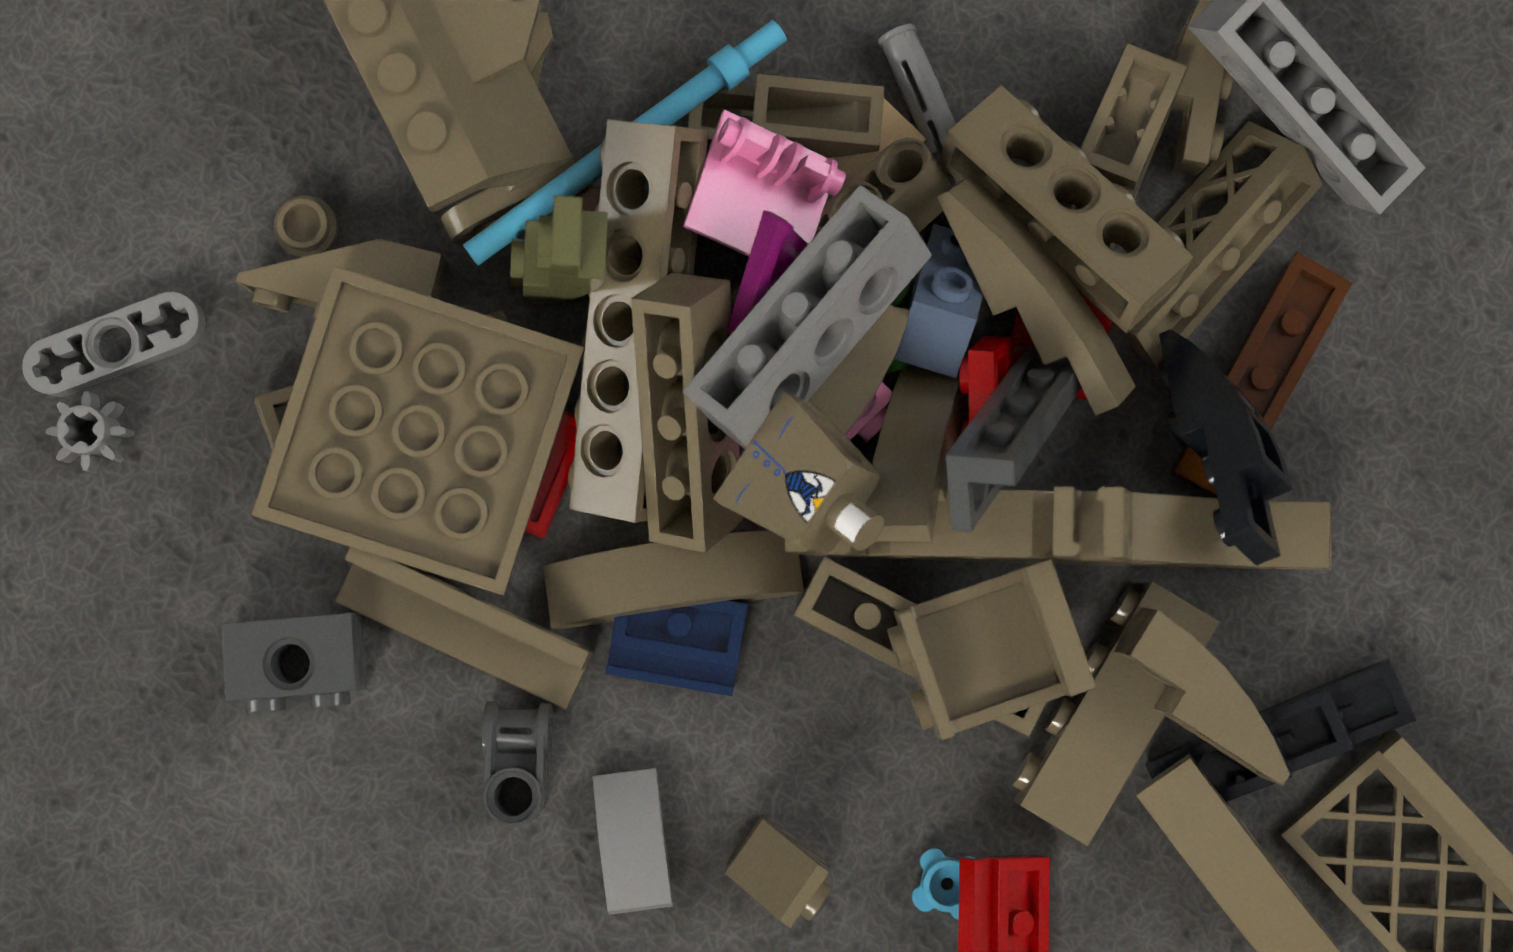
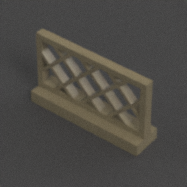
M1395 729L1388 731L1373 744L1375 748L1299 813L1280 831V834L1389 952H1468L1443 950L1445 916L1481 919L1479 952H1491L1492 919L1513 921V855ZM1379 769L1394 785L1392 812L1356 810L1357 786ZM1346 797V809H1332ZM1404 797L1420 814L1403 813ZM1320 818L1345 820L1344 854L1316 853L1301 835ZM1355 820L1392 823L1390 857L1354 855ZM1402 823L1431 825L1438 832L1437 860L1401 858ZM1448 845L1464 861L1448 860ZM1327 864L1343 865V881ZM1353 866L1390 868L1388 902L1362 901L1352 892ZM1400 868L1436 871L1435 904L1399 902ZM1447 871L1476 873L1483 880L1481 907L1446 905ZM1495 893L1509 909L1493 908V894ZM1372 912L1388 913L1387 928ZM1398 913L1434 916L1432 949L1404 948L1397 940Z

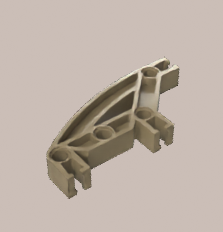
M1054 487V492L1000 490L972 532L952 530L949 490L947 489L946 501H938L932 542L875 541L865 550L858 551L841 538L834 550L825 555L785 539V552L811 556L1035 564L1052 559L1053 564L1332 571V505L1330 502L1269 501L1281 556L1259 565H1255L1235 546L1228 547L1222 541L1213 519V511L1219 508L1217 498L1134 493L1124 487H1102L1098 491H1077L1075 487Z

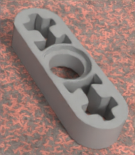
M178 292L160 293L36 341L28 348L22 362L23 375L27 383L38 392L53 397L68 396L194 347L204 334L206 326L205 316L201 307L187 296ZM171 306L182 314L188 313L189 320L180 324L182 335L176 338L166 330H160L147 335L154 344L153 348L147 350L145 335L135 323L136 318L142 317V324L151 328L167 320L166 309ZM118 327L124 328L130 335L131 349L124 359L118 362H107L99 350L100 340L108 330ZM82 339L83 353L94 367L93 371L88 373L86 364L76 362L61 370L63 380L59 383L53 378L42 376L41 369L49 365L48 354L53 352L56 356L63 359H70L83 354L76 345V342Z

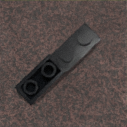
M1172 329L1160 333L1159 337L1164 360L1158 363V370L1165 388L1171 394L1174 411L1168 414L1169 426L1181 447H1190L1202 458L1204 472L1208 481L1216 490L1219 508L1213 511V519L1219 536L1228 547L1235 546L1255 565L1281 556L1269 500L1293 489L1284 459L1273 434L1256 407L1204 352Z

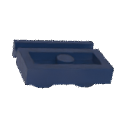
M721 601L615 617L605 674L732 696L748 604Z

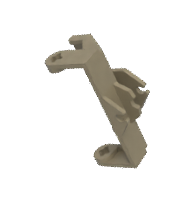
M323 0L431 212L438 211L479 189H486L453 206L441 217V222L452 243L459 244L469 241L575 164L573 156L537 88L547 50L554 40L548 12H540L542 0Z

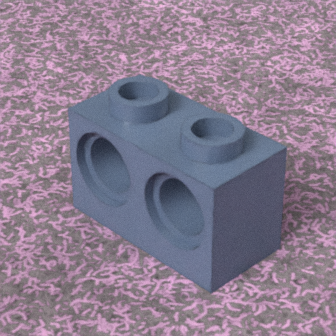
M933 224L926 245L932 256L917 273L907 308L909 310L907 317L909 320L894 360L956 378L978 318L983 293L953 230Z

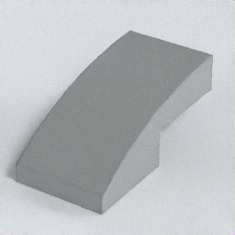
M656 768L592 776L608 914L673 907Z

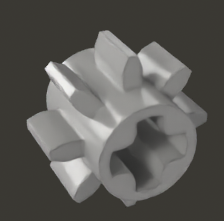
M84 391L81 405L73 407L62 402L57 404V408L62 415L58 420L57 426L46 429V434L57 437L63 446L56 456L58 461L70 463L81 455L83 471L97 473L100 463L99 458L106 457L120 463L124 460L122 453L117 449L122 438L134 436V431L121 427L117 420L125 408L122 404L112 401L100 410L98 395L89 391ZM87 420L96 423L92 430L98 438L93 444L83 442L87 437V433L82 426Z

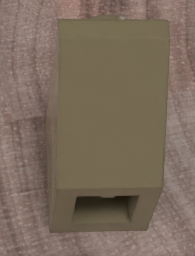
M763 814L725 869L727 876L789 928L792 927L799 915L809 921L819 910L832 888L828 885L829 879L826 878L829 874V869L825 858Z

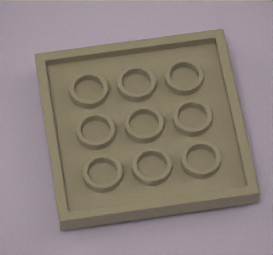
M333 265L251 516L504 596L584 347Z

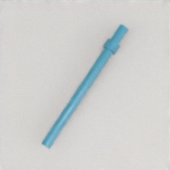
M771 20L734 48L727 44L707 59V68L632 122L671 126L723 87L730 91L750 76V67L787 41L783 30L774 20ZM601 145L463 244L474 262L479 266L512 242V239H516L523 234L526 221H539V215H549L552 213L554 196L574 197L602 176V165L600 162Z

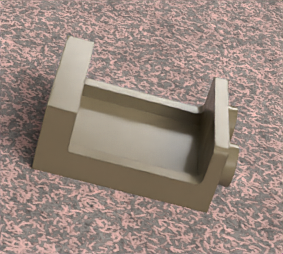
M1052 559L1041 561L893 612L898 625L887 629L899 666L911 664L920 689L909 692L919 725L922 731L933 727L936 737L940 740L954 737L955 733L1065 695L1074 696L1097 688Z

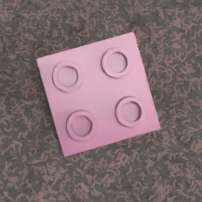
M724 109L717 124L682 227L746 256H750L760 220L765 210L772 211L789 222L794 227L793 230L809 244L814 239L828 194L836 196L845 181L846 173L837 169V161L826 158L797 142L790 141L780 134L773 133L750 122L749 119L737 116Z

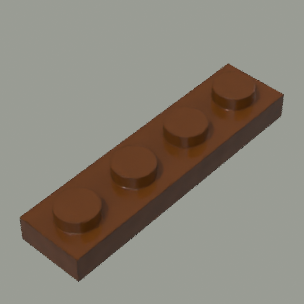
M1298 252L1293 254L1288 260L1225 373L1256 407L1270 431L1353 284ZM1190 447L1184 448L1170 474L1210 497L1217 498L1216 490L1212 487L1204 472L1202 458Z

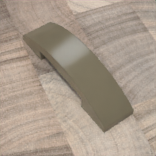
M770 530L728 533L706 553L659 543H648L589 554L543 566L551 630L614 622L615 617L735 599H741V603L804 594L799 555L797 553L785 552V538Z

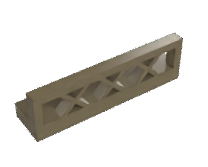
M1248 121L1220 152L1218 159L1209 164L1157 223L1159 226L1171 229L1182 241L1186 240V250L1194 258L1178 286L1129 332L1125 333L1111 321L1110 327L1125 335L1137 354L1146 363L1158 369V363L1164 360L1159 334L1172 329L1187 339L1323 185L1304 146ZM1255 145L1271 153L1260 167L1239 172L1238 164ZM1228 194V203L1218 214L1198 219L1197 211L1207 199Z
M350 547L344 560L353 564L335 600L336 603L563 709H568L593 656L594 650L420 569Z

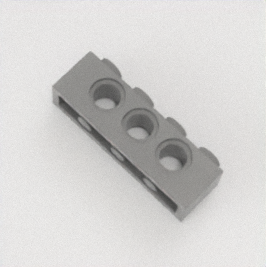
M1213 0L1187 26L1285 137L1304 146L1316 171L1345 204L1380 215L1425 169V166L1280 0Z
M859 185L682 392L714 425L746 449L783 392L790 393L807 402L932 256L931 252L909 218Z

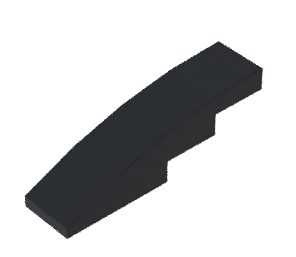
M1390 658L1327 682L1259 712L1274 737L1290 773L1288 778H1291L1295 771L1354 749L1357 743L1416 721V716ZM1200 738L1145 763L1150 777L1153 779L1190 753L1225 802L1275 784L1259 777Z

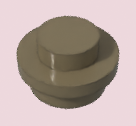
M300 195L289 199L279 208L274 219V234L279 245L287 253L301 258L328 251L337 238L338 221L334 211L325 201L315 196Z

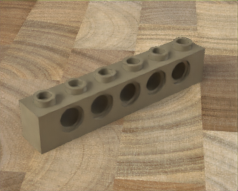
M607 119L606 137L600 149V162L602 165L600 199L595 209L598 212H608L606 271L603 284L595 291L588 293L590 301L587 331L581 343V346L584 347L582 354L581 392L574 413L577 424L575 453L568 474L569 486L571 488L570 510L633 523L648 521L634 333L630 326L631 298L672 272L694 275L698 233L682 226L706 159L709 130ZM647 179L649 183V195L645 202L643 197V186ZM639 244L643 254L640 267L636 259ZM625 374L629 381L628 395H626L623 385ZM618 438L622 444V458H620L617 451Z

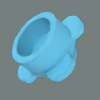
M938 848L928 849L921 855L919 860L923 872L920 885L912 892L913 903L923 912H928L935 908L942 912L951 913L955 919L959 920V859L945 856ZM965 856V857H963V858H974V857H972V856ZM944 878L952 879L953 886L951 889L945 890L941 887V881Z

